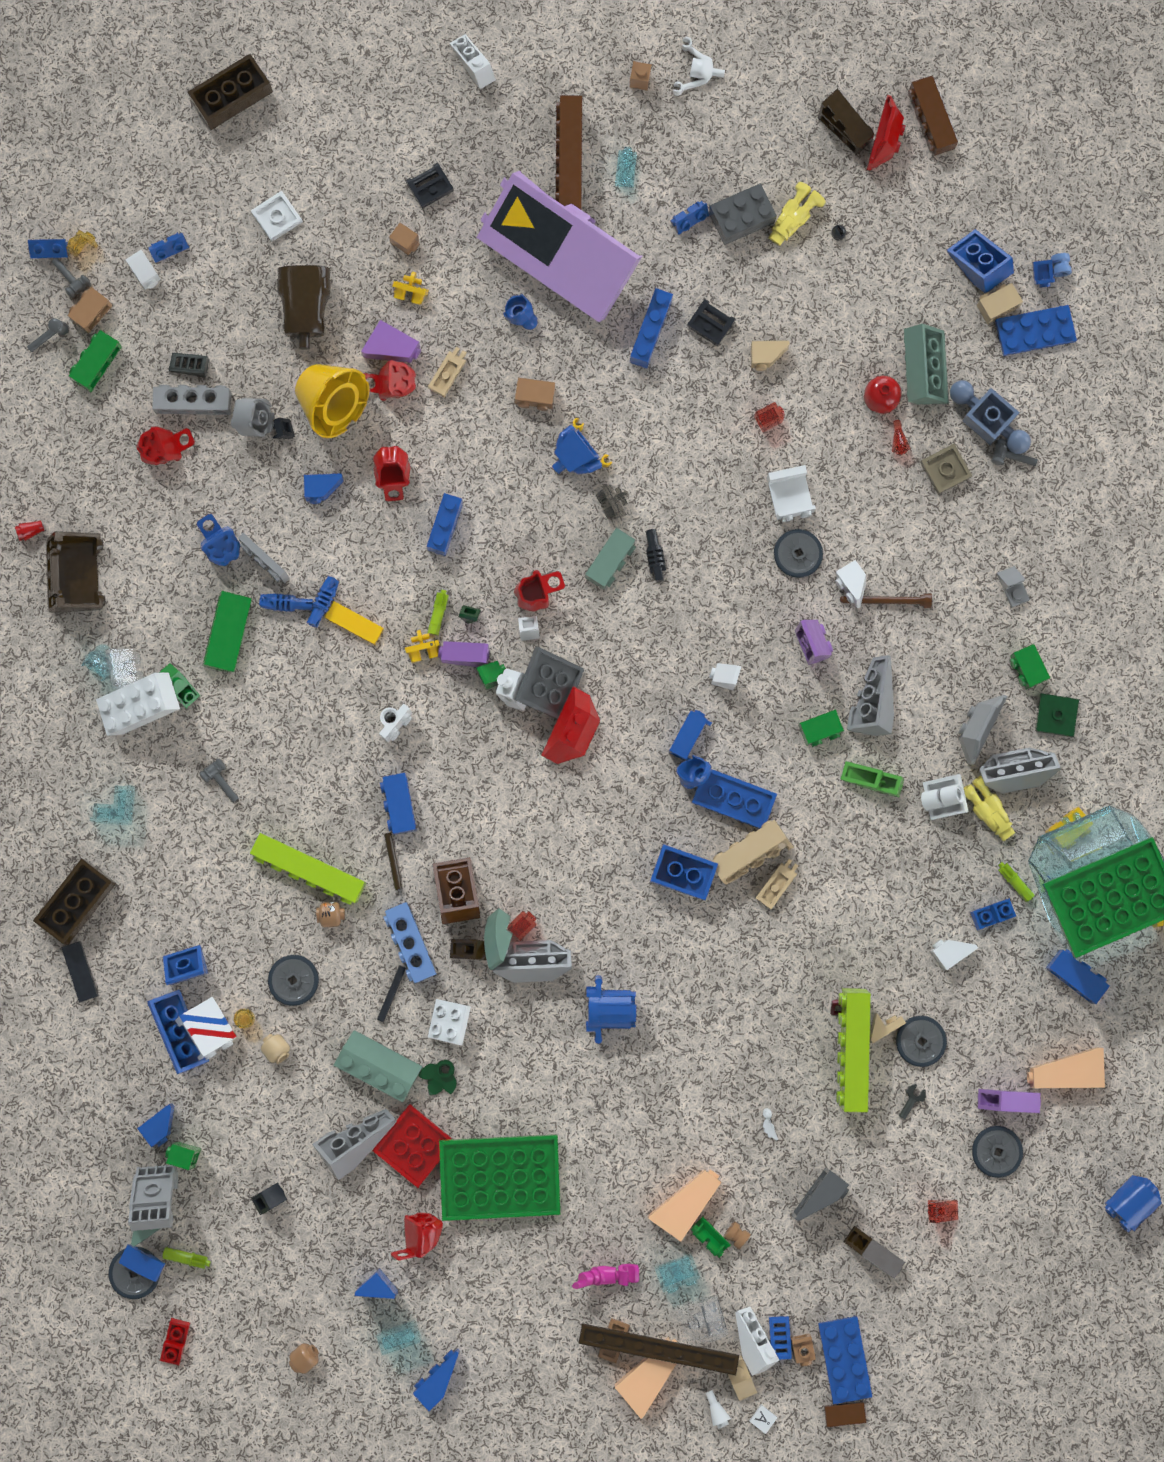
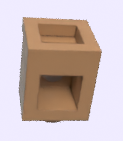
M808 1333L790 1337L796 1364L800 1363L801 1366L811 1365L812 1360H816L811 1335ZM803 1348L808 1350L806 1355L801 1354Z

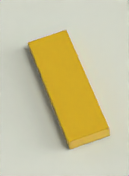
M333 601L324 617L373 645L376 644L384 630L383 627Z

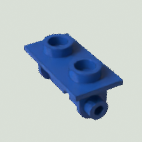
M697 201L687 208L688 214L682 211L672 217L673 219L670 222L673 227L676 226L678 235L710 216L707 203Z
M177 232V234L168 237L167 242L164 243L161 240L148 247L155 263L189 248L183 233L179 234Z
M66 239L28 240L30 259L68 258L67 249H69V243L66 242Z

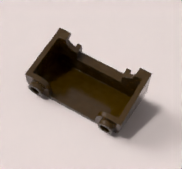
M55 531L47 538L46 565L49 612L101 610L105 606V595L98 591L97 555L104 547L101 533Z

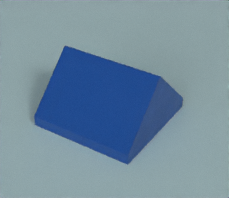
M201 945L163 956L166 985H174L209 974Z
M380 1268L355 1291V1296L395 1299L398 1294V1289Z

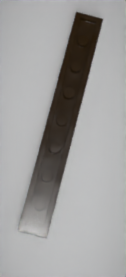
M584 1323L581 1326L578 1344L735 1376L739 1361V1354Z

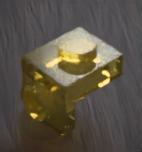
M79 230L75 236L69 239L66 248L70 254L77 257L87 243L95 248L98 247V244L95 241L96 237L87 231L84 233Z

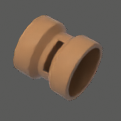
M733 1222L723 1237L728 1241H734V1246L740 1249L751 1234L746 1230L742 1231L740 1225L737 1222Z

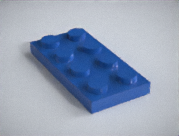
M1069 305L995 320L1003 356L1077 341Z
M712 769L709 779L702 786L697 787L692 804L761 829V826L768 821L777 793Z
M853 1316L818 1323L833 1404L871 1398L872 1391L858 1317Z

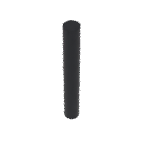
M399 965L377 1017V1020L381 1022L385 1021L406 970L401 965Z

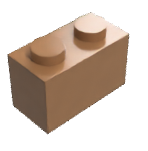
M91 287L81 295V300L70 308L67 316L73 323L89 334L112 307V304L107 298Z
M518 377L515 404H518L521 408L537 407L541 411L552 409L555 382Z

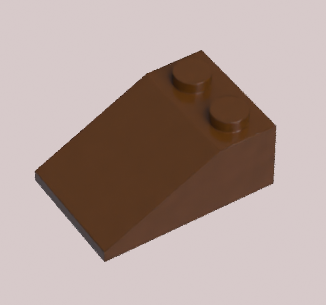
M471 858L433 863L442 925L481 918Z

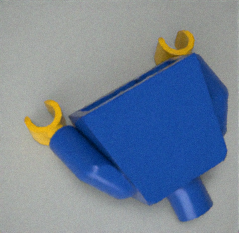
M575 418L573 425H569L559 433L554 451L559 460L552 465L558 474L565 469L570 473H592L602 467L607 468L612 463V461L610 463L604 462V459L609 456L607 454L603 455L601 460H597L600 456L580 432L583 430L584 423L580 426L576 425L579 418Z

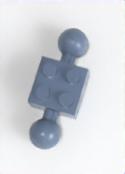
M960 380L952 385L950 389L951 399L957 404H967L972 408L962 421L989 445L1001 434L1007 439V447L1012 453L1022 454L1030 448L1031 438L1029 434L1023 430L1014 431L1009 426L1020 412L996 391L990 388L979 400L974 396V388L968 381Z

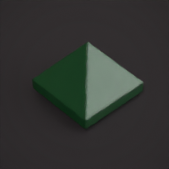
M463 605L458 617L465 623L470 624L478 620L481 610Z

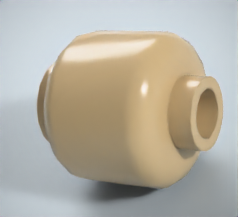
M269 1034L263 1039L261 1052L269 1062L279 1064L288 1058L290 1046L282 1035Z

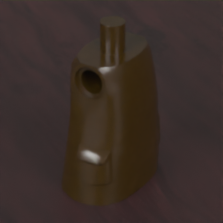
M319 265L282 266L277 269V293L282 299L284 332L287 337L299 338V349L308 350L310 349V338L324 336L325 308L327 297L331 293V269Z

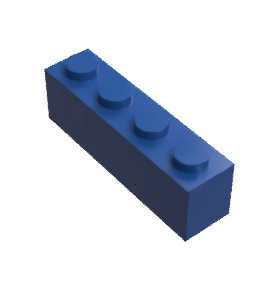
M655 288L630 355V363L648 368L672 303V293Z

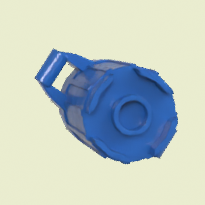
M600 975L595 976L596 986H586V997H588L586 1032H595L594 1040L598 1044L602 1042L601 1029H631V1027H636V991L601 990L603 980Z

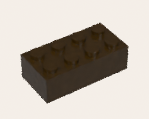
M250 53L187 93L194 107L211 131L273 93L269 80Z
M81 858L37 914L33 922L62 944L69 945L117 883L88 860Z

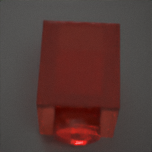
M776 402L756 411L754 414V418L762 432L781 424L784 420L783 416H785L782 407L777 406Z
M522 911L507 928L522 941L537 926L535 923L537 919L531 912L525 913Z

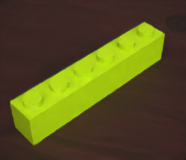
M259 833L250 854L254 855L253 860L264 864L265 861L272 864L270 868L279 872L282 869L289 872V877L296 880L303 878L307 880L306 885L315 889L318 885L324 888L323 893L332 897L334 894L341 896L340 901L349 905L352 902L357 904L366 885V882L262 833Z

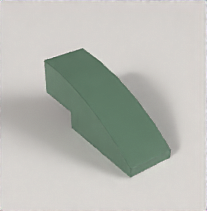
M500 908L488 916L485 926L484 945L490 970H494L504 962L513 935L507 931L511 916Z

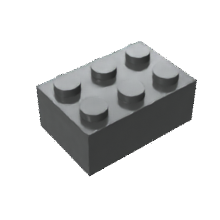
M761 183L710 205L709 215L724 245L774 224L777 216Z

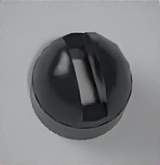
M840 224L834 226L831 231L833 239L840 241L845 238L846 228Z

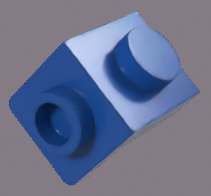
M1052 260L1032 262L1034 285L1039 284V288L1050 287V283L1055 282Z

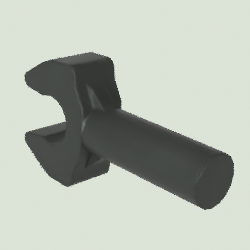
M917 1084L909 1086L906 1090L909 1099L899 1114V1117L904 1120L914 1104L919 1101L924 1102L926 1098L925 1089L920 1092L919 1096L914 1095L913 1092Z

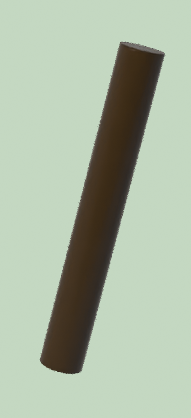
M385 833L384 837L395 891L403 888L392 833Z

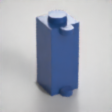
M698 710L690 711L668 753L683 761L690 760L691 758L688 755L704 725L711 726L712 722L705 718L704 713Z

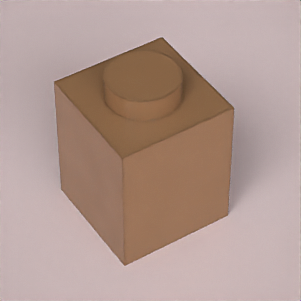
M633 61L630 88L648 91L652 64Z
M399 223L389 236L390 243L407 255L411 251L415 252L420 244L418 234L402 223Z

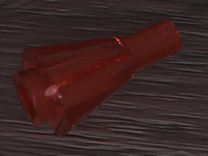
M901 420L893 421L895 432L892 452L897 455H903L911 447L902 431Z

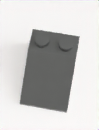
M825 1167L791 1216L800 1221L837 1202L840 1198L843 1199L849 1192L847 1188L849 1184Z

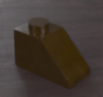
M451 939L450 958L487 961L484 940Z

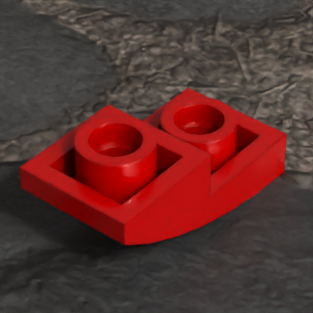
M171 1318L166 1340L163 1343L160 1361L180 1365L190 1322Z

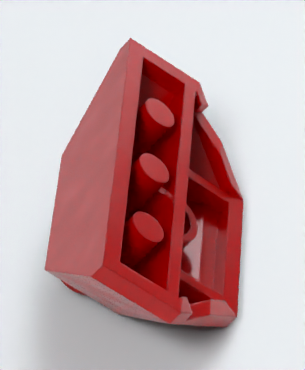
M887 95L866 169L869 171L892 159L894 153H898L901 142H898L899 136H903L906 125H903L904 116L890 95Z
M576 687L572 688L541 754L542 757L560 764L585 756L600 723L599 716L589 694Z

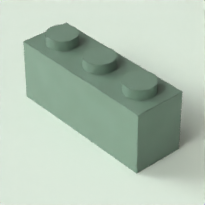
M616 528L586 572L585 578L603 590L606 586L610 588L615 580L614 574L617 570L620 572L626 564L624 559L627 555L631 556L636 549V546H634L635 539Z

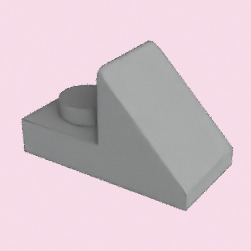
M1015 566L996 573L1011 608L1030 600L1023 585L1025 578Z

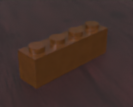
M933 75L913 81L908 90V96L911 101H914L916 117H920L922 122V133L927 135L928 149L933 151L934 156L954 150L958 140Z

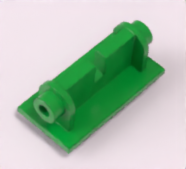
M704 1217L691 1226L692 1235L701 1243L706 1241L707 1245L705 1247L714 1257L720 1258L724 1253L723 1251L731 1246Z

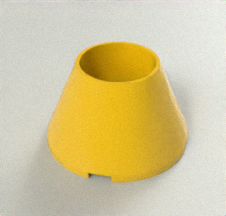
M315 364L304 370L298 378L295 386V395L313 431L320 437L334 438L346 432V427L352 420L356 422L366 407L370 389L365 375L357 369Z

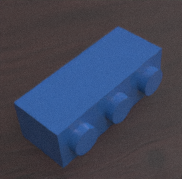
M444 493L426 546L428 551L446 556L463 506L462 498Z
M406 773L382 777L383 782H380L381 792L386 794L387 800L383 801L385 812H389L390 820H387L388 830L392 831L394 835L417 831Z
M1068 949L1065 951L1059 950L1045 968L1091 1004H1097L1110 987L1106 983L1107 979L1090 971L1091 967L1083 961L1081 963L1077 961Z

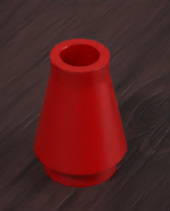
M41 520L18 523L19 525L15 526L19 541H27L40 532L45 531Z

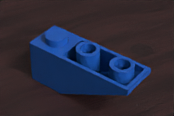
M451 1349L443 1357L445 1361L440 1366L438 1364L434 1365L429 1370L430 1375L425 1380L421 1378L414 1385L416 1389L413 1395L428 1411L444 1398L460 1351L459 1349L455 1351Z

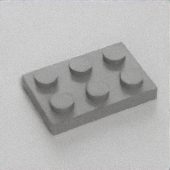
M242 533L238 537L242 550L250 557L254 555L256 563L264 570L268 568L267 571L277 582L281 580L285 584L290 579L285 570L247 535Z

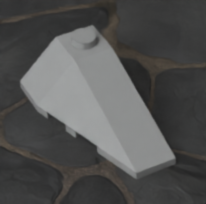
M891 656L873 657L864 677L867 683L862 691L859 690L857 694L860 697L857 706H852L849 712L847 730L872 736L892 734L894 720Z
M387 1109L365 1117L363 1123L353 1126L352 1123L346 1125L347 1130L337 1134L335 1130L331 1131L312 1145L329 1170L340 1180L360 1164L397 1121Z

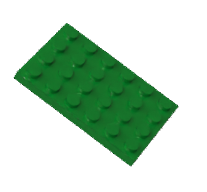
M1149 837L1042 884L1074 958H1078L1164 920V861L1153 837Z
M557 1134L439 1140L442 1221L561 1215Z

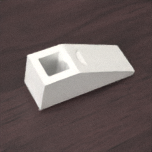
M466 34L450 43L479 89L496 80L490 63Z
M751 1307L738 1310L735 1314L742 1357L753 1376L766 1371L777 1363L779 1359Z

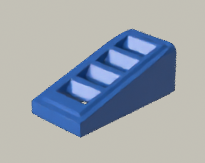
M789 1316L769 1317L770 1344L775 1350L778 1359H792ZM774 1323H785V1327H774ZM774 1332H785V1335L774 1336ZM775 1340H786V1344H775ZM776 1349H786V1352H776Z

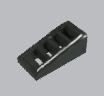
M172 353L169 371L206 378L209 358L203 355ZM176 358H180L178 367H175ZM184 359H186V367L182 368ZM191 360L194 361L192 369H190ZM198 362H201L200 369H196Z

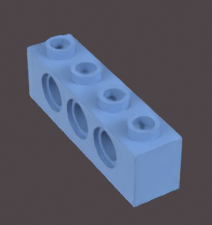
M405 902L386 910L384 920L387 927H392L394 933L391 934L394 944H398L401 952H398L402 963L406 962L408 970H406L409 981L413 980L416 984L437 975L408 903ZM400 920H405L407 923V928L404 931L397 929V923ZM408 938H412L415 942L412 949H406L404 946V942ZM415 956H419L422 959V964L419 967H414L411 963L412 958Z

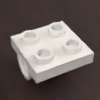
M403 704L398 711L394 708H386L381 712L380 720L384 728L379 734L385 741H394L400 734L399 729L401 726H406L411 721L412 712L410 708ZM389 717H396L393 723H387Z
M960 774L923 782L925 792L921 795V801L924 809L929 811L931 820L969 812Z
M436 999L428 1038L463 1045L471 1007Z

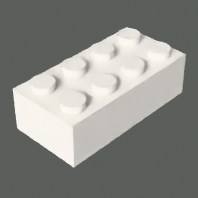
M153 673L96 699L107 736L125 734L180 709L169 673Z

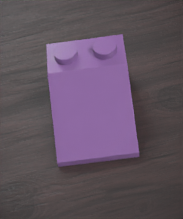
M818 620L800 621L795 629V633L808 665L810 666L830 658L833 648L830 641L825 639L826 631L823 624H819Z

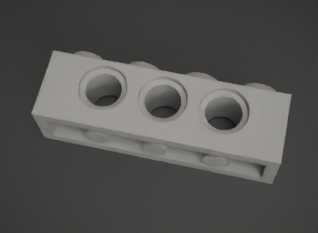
M159 385V387H153L152 409L156 414L231 415L232 393L229 388L223 385H217L215 388H208L205 385H197L196 388L187 385H178V387ZM172 396H178L175 402H169ZM191 396L197 397L195 402H188ZM211 396L216 397V399H215L214 402H212V403H208V402H207V399H208L209 397H211Z

